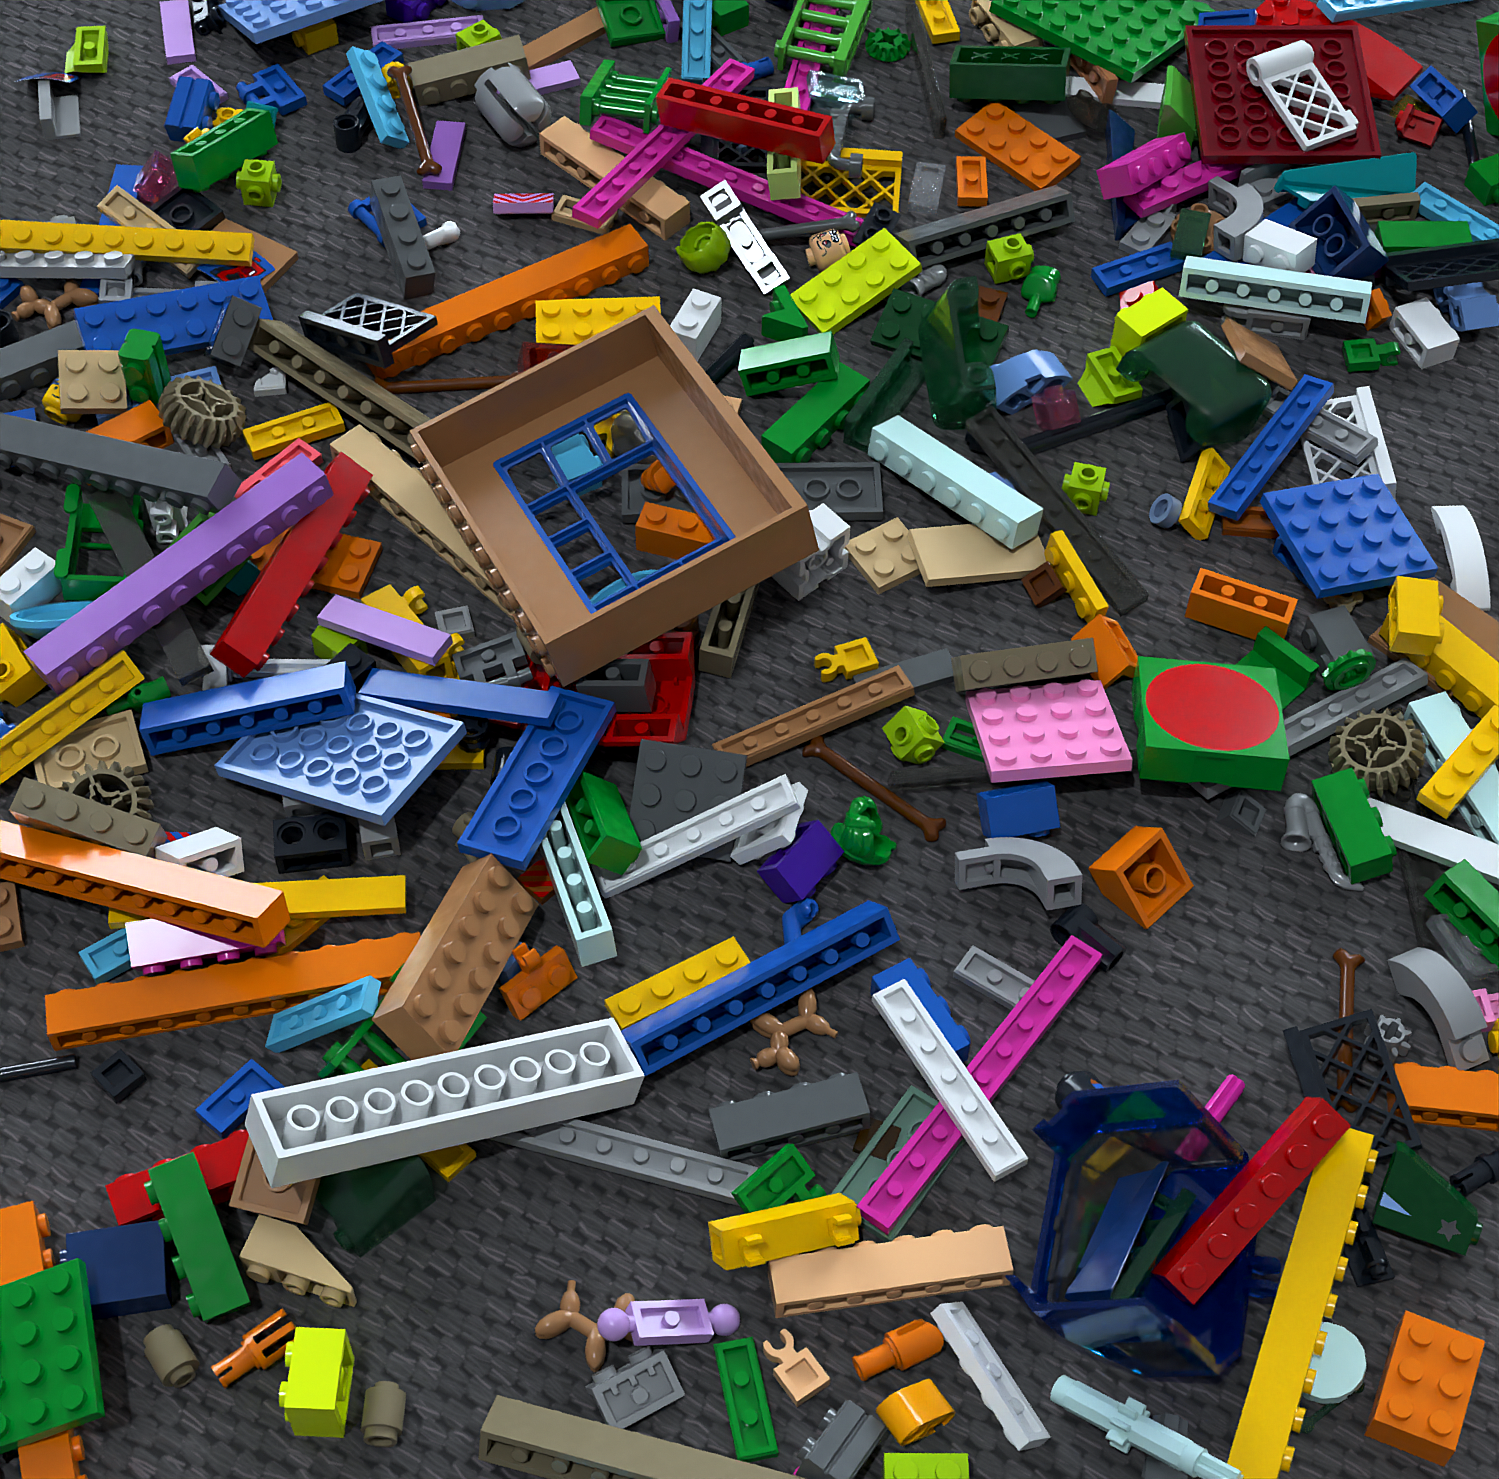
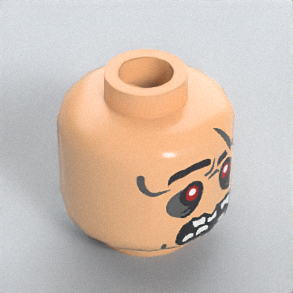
M829 229L812 235L809 239L810 248L805 249L810 267L816 265L820 272L851 252L845 234H839L836 229Z

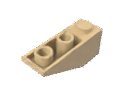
M972 0L969 10L970 20L974 25L979 26L983 31L985 39L988 42L991 41L994 46H1043L1042 38L989 12L991 1Z
M259 1214L239 1255L248 1277L260 1283H268L269 1279L283 1283V1287L286 1290L297 1295H305L306 1291L319 1295L324 1303L333 1307L340 1308L343 1304L355 1307L357 1301L353 1287L295 1225Z

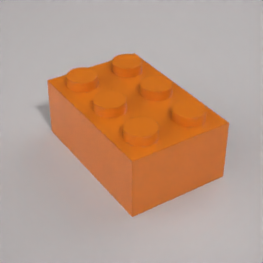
M1405 1311L1395 1328L1364 1435L1444 1467L1456 1450L1485 1341Z

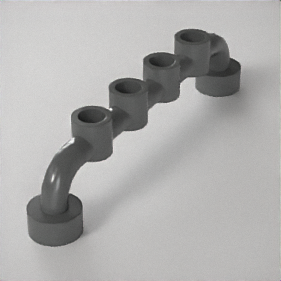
M863 97L862 102H851L842 105L840 109H831L835 146L826 161L835 169L849 171V178L861 179L863 154L851 153L850 159L841 158L849 115L861 114V120L873 121L875 97Z

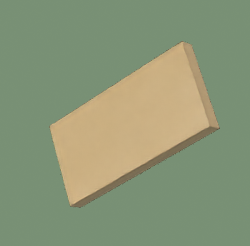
M974 524L910 529L907 536L926 587L1022 579L1046 562L1045 550L1038 534L1014 549H1010Z

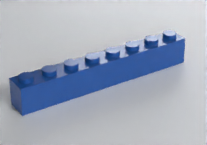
M868 900L622 1030L621 1033L644 1075L647 1076L899 941L900 938L888 907Z

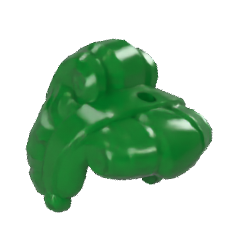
M870 797L854 798L848 812H846L844 823L838 822L834 824L831 829V836L844 850L842 854L844 858L861 865L873 866L886 863L892 854L891 850L894 851L897 844L887 836L880 835L883 823L877 812V806Z

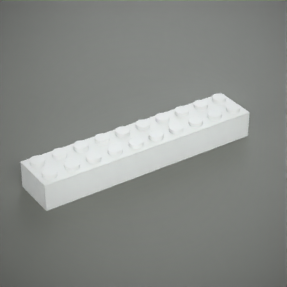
M614 1018L251 1094L245 1127L271 1188L632 1105L635 1103L645 1075Z

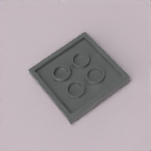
M641 739L629 814L639 842L741 795L748 755ZM735 839L698 857L732 861L730 856Z

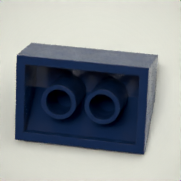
M1335 185L1288 225L1293 230L1317 238L1315 265L1312 268L1318 275L1354 280L1372 275L1390 260L1355 201Z

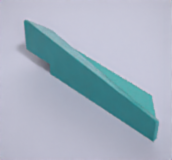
M1415 152L1383 156L1381 159L1369 158L1286 170L1279 177L1274 190L1277 193L1289 192L1298 197L1297 204L1304 209L1309 208L1334 185L1350 198L1412 193L1416 187L1417 156Z

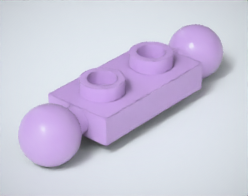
M704 1299L634 1301L629 1303L625 1310L626 1313L618 1308H609L602 1312L597 1322L598 1331L604 1339L618 1341L624 1338L628 1332H631L634 1346L708 1343L714 1333L720 1336H729L735 1333L740 1326V1314L730 1304H719L711 1312H708Z

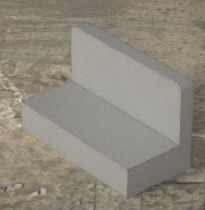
M50 79L39 80V118L45 141L79 137L81 131L78 96L54 97Z

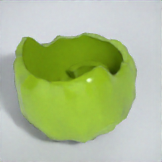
M700 222L686 231L685 236L680 240V246H677L675 249L680 260L689 270L705 274L717 271L727 261L728 253L731 249V241L719 225L714 222Z

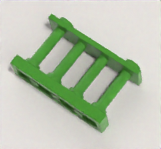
M797 0L782 40H777L775 44L774 57H778L777 70L783 71L788 57L829 65V68L833 69L832 81L844 83L871 15L873 0ZM810 3L848 10L851 11V15L842 17L808 10ZM803 21L842 28L844 33L835 35L801 28ZM796 39L835 46L837 52L826 53L793 45Z

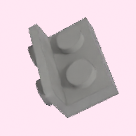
M1289 164L1250 165L1241 171L1238 187L1245 183L1254 187L1262 198L1264 210L1294 197L1289 192L1277 193L1274 190V186L1281 174L1286 170L1292 169L1289 167Z
M646 1346L628 1356L630 1363L616 1370L614 1365H610L592 1375L594 1382L585 1386L588 1394L593 1396L606 1425L624 1429L685 1396L664 1350H651L650 1346Z

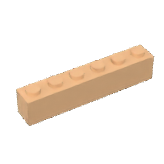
M564 116L539 133L540 152L544 157L592 189L625 157L611 147L589 139V132ZM653 176L619 208L665 241L690 223V202Z
M988 1224L977 1225L969 1231L956 1233L952 1230H940L931 1236L920 1238L904 1235L893 1239L892 1242L878 1244L874 1241H862L849 1248L837 1249L834 1246L817 1249L814 1253L796 1254L768 1261V1277L775 1318L1010 1285L1013 1274V1265L1004 1226L992 1227Z

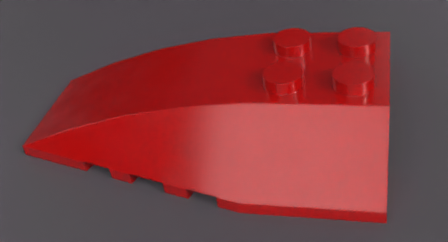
M1265 0L1256 9V25H1357L1371 97L1394 101L1423 71L1421 64L1374 31L1352 19L1331 22L1316 6L1317 4L1311 1Z
M692 632L664 633L617 658L650 660L657 684L652 712H616L597 745L640 746L641 739L679 744L687 739L695 690ZM528 654L525 655L528 664L515 668L516 671L530 667L534 678L532 681L521 684L522 688L548 691L551 686L577 692L576 681L562 687L556 676L549 678L542 664L533 663ZM504 672L493 677L487 678L486 681L489 682L494 679L503 677L506 675V673ZM488 719L490 724L525 730L528 725Z

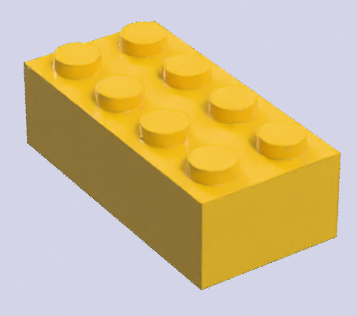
M660 296L536 300L537 363L540 364L653 305L661 314Z

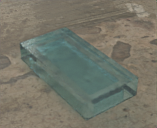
M809 70L806 76L809 98L844 105L851 102H862L863 97H865L863 81L814 70Z

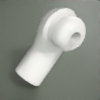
M447 221L440 228L423 235L427 250L457 241L460 236V229L456 223Z

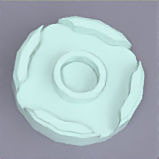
M1323 1322L1321 1331L1328 1334L1322 1356L1314 1354L1310 1368L1317 1370L1311 1395L1303 1392L1302 1396L1307 1400L1320 1404L1339 1403L1347 1399L1349 1395L1353 1394L1355 1390L1357 1391L1362 1385L1366 1372L1365 1352L1357 1337L1343 1326Z

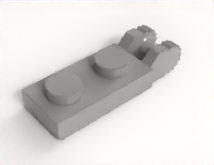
M1225 303L1223 306L1225 314L1221 318V324L1228 317L1257 334L1305 340L1311 316Z

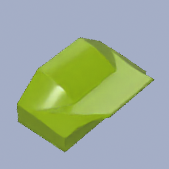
M105 26L76 28L75 43L66 54V74L75 72H107L109 48Z
M1116 346L1087 354L1085 371L1078 381V385L1092 407L1107 403L1116 404L1142 397L1143 388Z

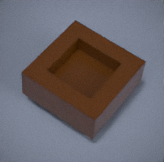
M1046 561L1021 579L1035 606L1038 608L1044 607L1067 591L1055 567L1049 561Z

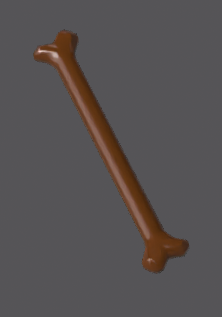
M408 65L400 68L391 66L387 71V75L397 83L422 162L421 166L417 169V174L420 176L428 173L439 175L442 171V166L432 158L407 80L408 75L412 72V67Z
M516 370L510 375L398 382H387L378 376L374 379V382L392 394L491 389L523 373V371Z
M823 735L811 739L810 744L803 748V757L822 759L923 831L927 842H936L939 838L938 832L946 827L945 818L936 819L926 816L826 746Z
M1342 948L1336 950L1333 954V959L1340 968L1339 1019L1354 1014L1355 970L1365 962V958L1361 954L1351 955ZM1353 1027L1347 1035L1351 1039H1353ZM1342 1044L1338 1052V1061L1352 1067L1353 1048ZM1337 1069V1089L1340 1090L1348 1073ZM1351 1083L1346 1093L1354 1096ZM1335 1095L1330 1096L1331 1102L1334 1101ZM1343 1099L1339 1105L1348 1113H1353L1359 1108V1106Z

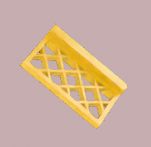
M843 148L841 150V158L850 159L851 153L863 154L862 177L865 180L856 187L847 179L849 178V171L835 169L826 160L823 164L801 159V171L806 175V177L801 179L802 195L817 200L826 194L834 201L830 206L847 213L852 210L856 213L857 217L866 218L874 202L878 203L885 198L893 205L892 210L898 213L903 151ZM822 173H831L836 178L825 184L818 176ZM881 177L895 178V182L887 188H884L877 180ZM813 181L820 189L810 196L802 187ZM840 183L849 190L842 197H838L832 191ZM871 185L879 193L869 200L861 191ZM856 196L863 205L858 208H850L845 202Z

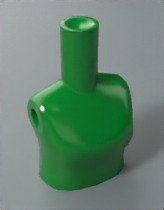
M1041 265L1034 266L1022 285L1021 297L1029 300L1025 310V314L1028 317H1036L1041 303L1055 301L1057 286L1061 280V274L1055 268Z
M161 676L150 682L138 683L128 691L126 696L116 699L104 709L108 716L128 709L142 713L143 703L171 698V693L164 677Z

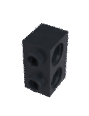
M325 812L315 816H289L284 819L273 820L274 858L279 874L351 866L349 829L345 814Z

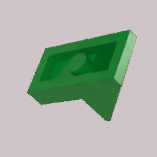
M785 285L774 287L773 301L769 303L771 313L762 316L761 335L777 341L808 336V325Z

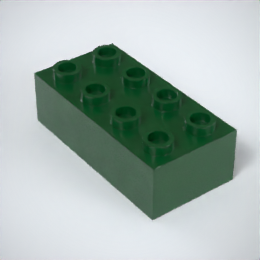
M956 45L949 64V98H957V101L960 102L985 99V101L990 103H998L1003 99L1014 100L1016 103L1043 100L1046 104H1057L1060 101H1065L1070 82L1071 48Z

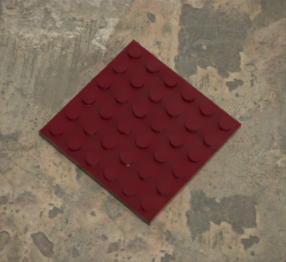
M1357 25L1185 26L1184 39L1202 164H1334L1369 158L1381 159V149ZM1300 40L1305 41L1312 47L1314 51L1312 62L1345 111L1351 110L1359 122L1355 134L1306 152L1303 151L1261 86L1256 87L1250 82L1246 71V63L1249 58ZM1309 74L1299 77L1297 82L1312 87L1315 84ZM1281 85L1273 87L1276 92L1287 96L1291 89ZM1294 90L1292 94L1293 98L1309 102L1311 96ZM1314 96L1312 104L1329 108V104L1325 99ZM1288 106V110L1292 115L1303 118L1305 110ZM1309 112L1307 119L1323 124L1325 117ZM1328 119L1326 126L1336 129L1344 128L1340 121ZM1303 127L1302 131L1308 140L1319 137L1320 132Z

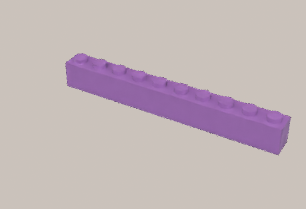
M303 453L297 455L23 651L35 672L57 695L74 685L83 676L103 664L108 658L132 643L137 637L158 624L177 608L186 604L199 592L215 583L220 577L241 564L264 545L270 543L286 529L295 525L315 508L324 504L326 500L334 495L326 474Z

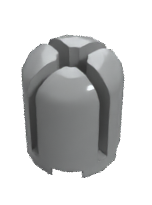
M508 63L510 67H501L497 70L491 67L475 83L474 87L477 91L475 102L473 101V103L503 141L519 148L533 145L540 138L529 123L532 122L541 132L549 127L551 122L550 106L518 66Z

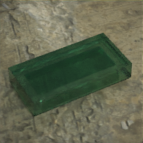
M1181 208L1171 249V258L1185 260L1186 256L1201 258L1210 222V213Z

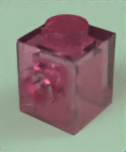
M155 150L137 174L133 191L137 192L144 200L153 203L166 196L177 183L172 160Z
M1055 385L1045 388L1044 393L1031 396L1038 427L1054 430L1081 422L1074 390L1063 389L1062 385Z

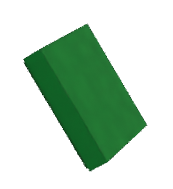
M596 0L611 47L665 38L666 33L654 0Z

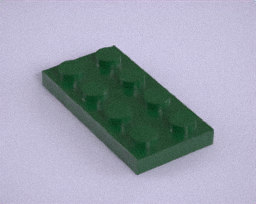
M893 288L870 342L873 346L979 381L985 376L987 369L996 363L1009 333V326Z

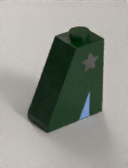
M1397 1140L1373 1209L1372 1223L1466 1255L1469 1244L1477 1245L1483 1223L1478 1222L1477 1208L1406 1143Z

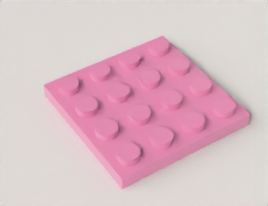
M1081 680L1080 682L1071 683L1051 682L1046 685H1016L1012 688H982L976 691H966V706L991 783L1132 771L1131 754L1101 680Z

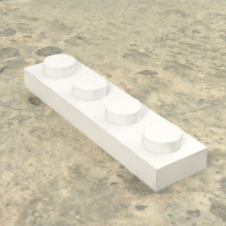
M963 1301L943 1303L933 1310L930 1314L943 1334L944 1340L951 1345L959 1358L961 1368L967 1375L971 1376L980 1390L984 1404L994 1412L1000 1421L1008 1441L1015 1445L1018 1451L1039 1447L1050 1439L1051 1436Z

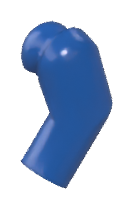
M806 898L803 901L796 902L785 911L782 916L784 945L802 936L801 929L818 914L819 907L815 900Z

